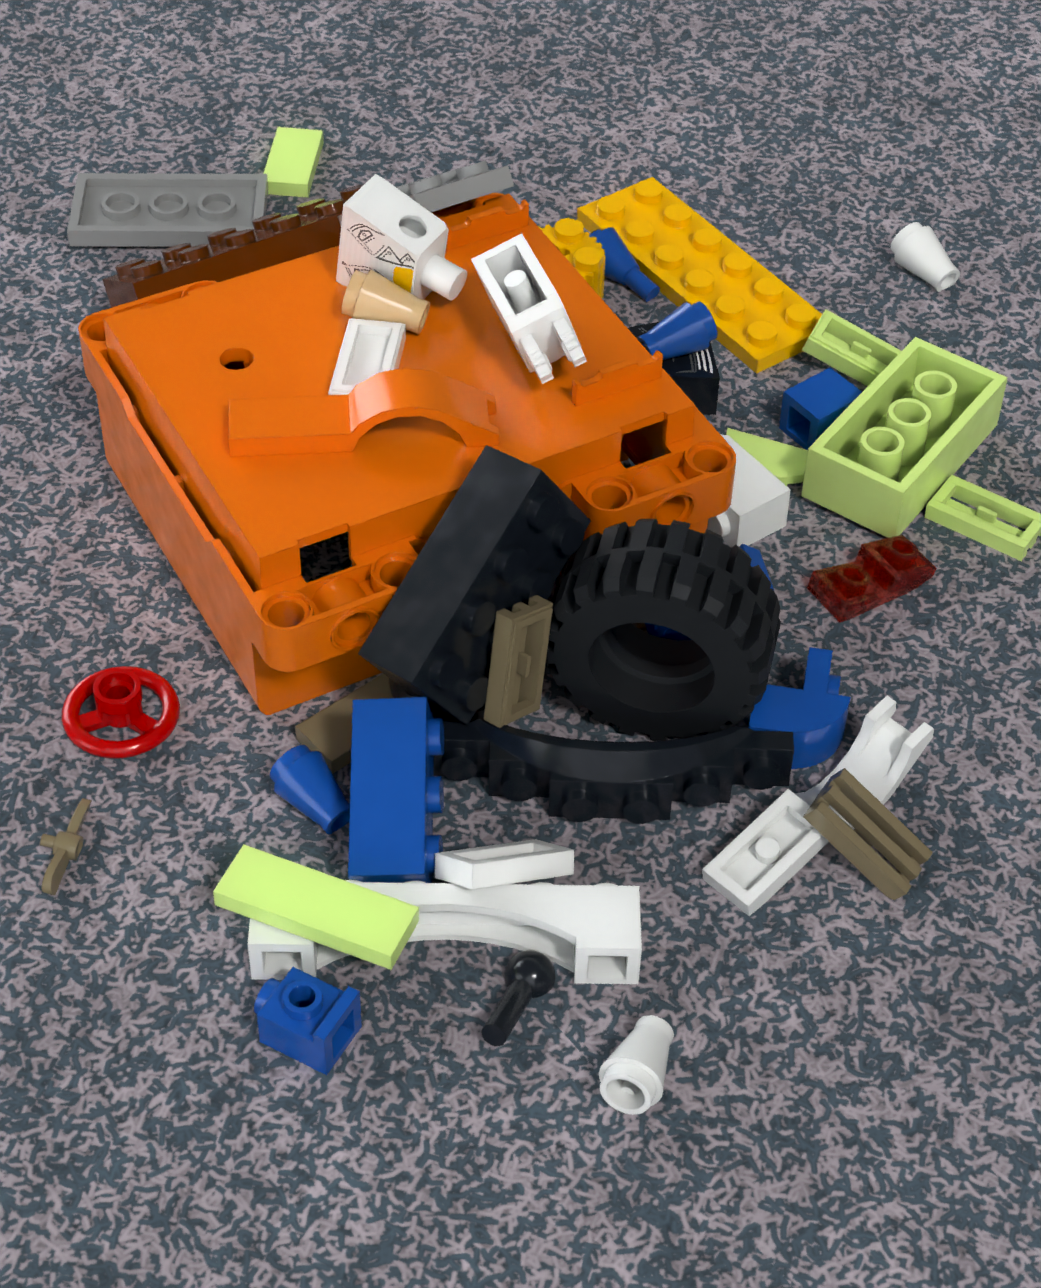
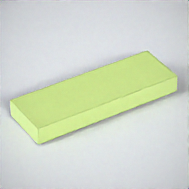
M244 844L213 891L214 902L218 907L390 970L394 967L419 922V907Z

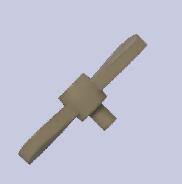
M81 799L71 817L66 832L59 831L57 836L42 835L40 846L53 848L54 855L42 881L43 893L56 895L69 860H77L83 847V836H80L79 832L92 800Z

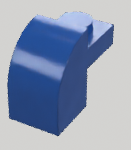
M809 647L803 690L767 684L761 701L754 705L753 712H751L749 729L753 731L793 732L794 755L791 769L811 767L825 761L836 752L843 740L851 697L838 695L841 676L830 674L832 650Z

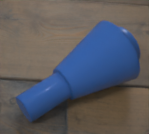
M609 227L604 230H596L590 234V237L597 238V243H601L602 249L605 250V277L622 285L629 286L646 302L659 294L660 287L640 271L639 265L615 228Z

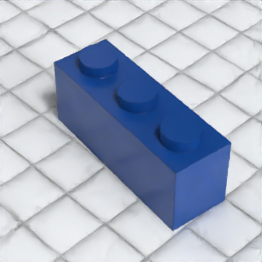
M427 697L353 700L348 877L350 880L378 883H404L407 881L432 883V873H435V853L443 852L442 836L433 835V814L443 813L444 809L442 776H433L434 756L444 754V726L442 718L433 719Z

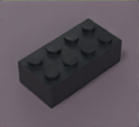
M486 445L358 655L414 697H427L430 706L468 725L475 712L486 702L496 612L504 608L512 612L514 604L523 602L528 605L529 598L536 595L548 600L552 593L554 582L570 555L575 553L582 544L585 531L591 520L541 469Z

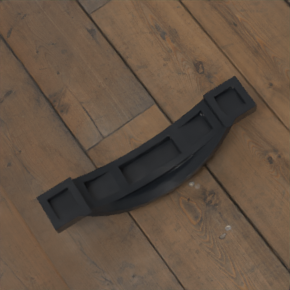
M484 719L471 721L468 725L462 722L443 721L444 754L434 756L433 776H446L457 781L468 780L472 777H489V796H505L513 801H526L533 797L549 798V817H565L574 822H586L593 818L627 819L636 824H646L654 820H670L672 801L687 802L698 807L709 806L714 803H730L732 785H747L757 790L769 789L774 786H789L794 755L793 732L753 731L747 727L732 726L714 733L682 739L609 742L544 735L508 725L498 728Z

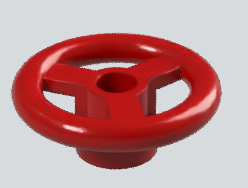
M112 667L87 676L70 691L62 708V725L68 738L87 753L103 758H129L154 749L169 737L179 719L180 702L173 686L159 674L140 667ZM141 686L152 690L161 700L162 714L159 721L143 713ZM94 693L96 710L79 715L83 703ZM107 726L115 728L129 727L139 733L140 736L128 740L111 741L97 738L89 732Z

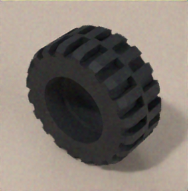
M640 519L636 521L635 526L628 527L626 522H622L605 528L603 535L597 532L589 536L582 542L578 550L570 555L564 565L552 599L553 611L546 661L549 663L548 669L558 686L565 685L564 693L566 697L576 707L585 706L591 718L601 724H604L606 721L618 726L619 732L634 736L635 732L650 735V740L662 741L668 740L669 737L689 738L703 735L704 732L710 734L730 728L732 723H739L753 712L754 705L761 701L767 687L781 624L779 619L780 605L777 595L773 589H770L771 582L759 565L754 567L750 565L752 559L739 546L734 545L730 548L723 543L721 535L706 529L705 533L689 529L690 523L673 520L671 525L658 524L657 519ZM632 623H649L664 626L682 633L691 640L661 638L639 629Z

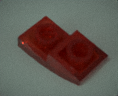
M904 535L862 544L854 562L813 571L807 589L840 623L913 591L933 577L936 567L918 550L913 542L909 541Z

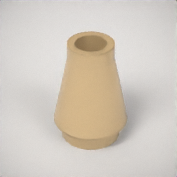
M357 270L353 273L342 303V314L351 316L354 319L406 324V330L416 334L421 333L430 309L429 301L416 297L374 270H370L368 274Z

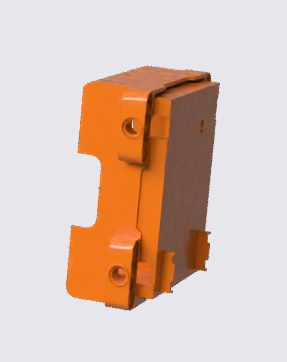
M491 193L431 212L444 221L449 229L445 259L467 271V279L459 295L452 301L434 291L424 299L430 302L425 325L420 334L406 330V341L398 369L408 367L434 370L495 395L496 414L489 415V423L499 428V446L490 447L541 469L591 520L585 531L583 541L597 532L603 535L605 528L622 522H626L628 527L635 526L636 521L640 519H657L658 524L671 525L673 520L690 523L689 529L705 533L708 527V519L727 511L731 505L736 454L727 441L662 368L663 354L657 350L652 356L529 217V203L526 200H522L519 205L510 194ZM521 233L557 291L587 362L577 367H574L572 362L567 360L566 356L550 363L553 368L552 374L554 379L544 384L541 383L535 371L531 373L528 371L493 308L471 260ZM339 246L225 281H197L98 311L86 316L78 327L84 371L97 395L106 459L260 712L265 715H271L382 673L358 655L485 448L467 447L460 434L445 423L422 416L397 417L375 425L359 438L353 452L230 457L228 440L229 399L328 395L349 318H353L342 314V303L347 287L336 282ZM629 458L635 466L625 468L621 462ZM348 532L349 558L352 561V567L306 583L301 575L300 548Z

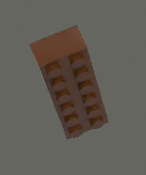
M364 184L340 191L342 199L325 202V198H320L296 206L298 214L282 217L281 213H274L257 218L252 221L254 229L237 232L236 228H229L212 233L207 236L209 244L192 247L191 243H184L169 247L161 251L164 258L161 260L145 262L144 258H139L115 266L116 275L102 279L111 308L197 281H225L339 246L341 226L338 215H342L343 204Z

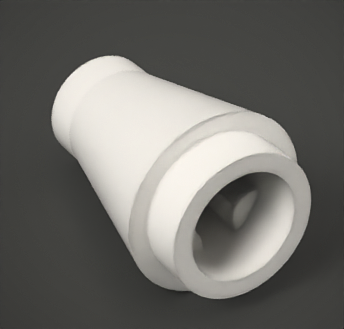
M914 222L905 226L893 239L891 251L895 254V262L932 285L938 292L954 285L958 280L960 271L951 262L931 227L922 226L919 222Z
M653 1015L641 1017L632 1032L600 1067V1093L603 1099L614 1109L626 1114H641L661 1099L669 1047L674 1038V1032L669 1023Z

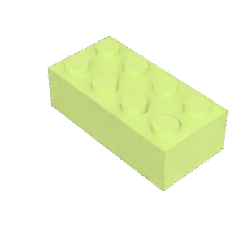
M915 337L808 448L801 496L895 541L923 510L947 479L954 475L997 426L1008 377Z

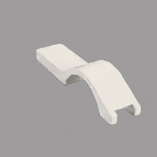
M886 696L865 716L858 736L837 767L819 784L806 792L794 794L787 789L702 869L703 880L750 916L764 905L829 842L803 816L830 777L845 768L884 805L933 738L934 728L923 722L911 733L891 719L896 711V701ZM829 805V807H830L845 823H847L852 829H855V828H854L852 825H850L831 805Z

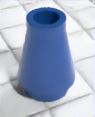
M698 301L692 305L684 302L648 332L638 336L637 339L652 356L655 351L659 350L663 354V360L708 349L709 342L717 338V327L710 311L702 302Z
M299 745L288 750L275 762L270 770V778L275 783L274 792L320 825L328 835L349 823L350 804L346 800L321 752L311 751L306 745Z

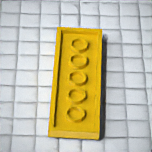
M651 177L577 208V220L581 221L584 228L590 233L609 227L615 228L639 265L640 271L660 287V292L677 307L684 302H688L691 305L698 301L702 302L708 308L717 327L716 340L756 374L803 352L802 349L821 318L822 313L655 178Z

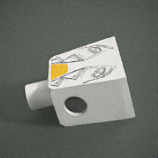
M375 174L343 204L336 282L347 287L356 270L366 274L370 270H374L420 299L424 300L434 291L452 301L464 287L467 271L445 259L449 232L445 222L379 175Z

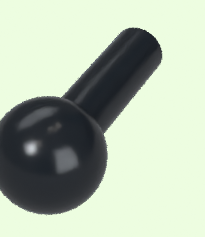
M534 950L522 951L514 955L507 963L504 980L508 988L481 1031L483 1039L490 1045L502 1046L531 998H538L547 994L554 986L556 978L555 969L550 959L543 953Z

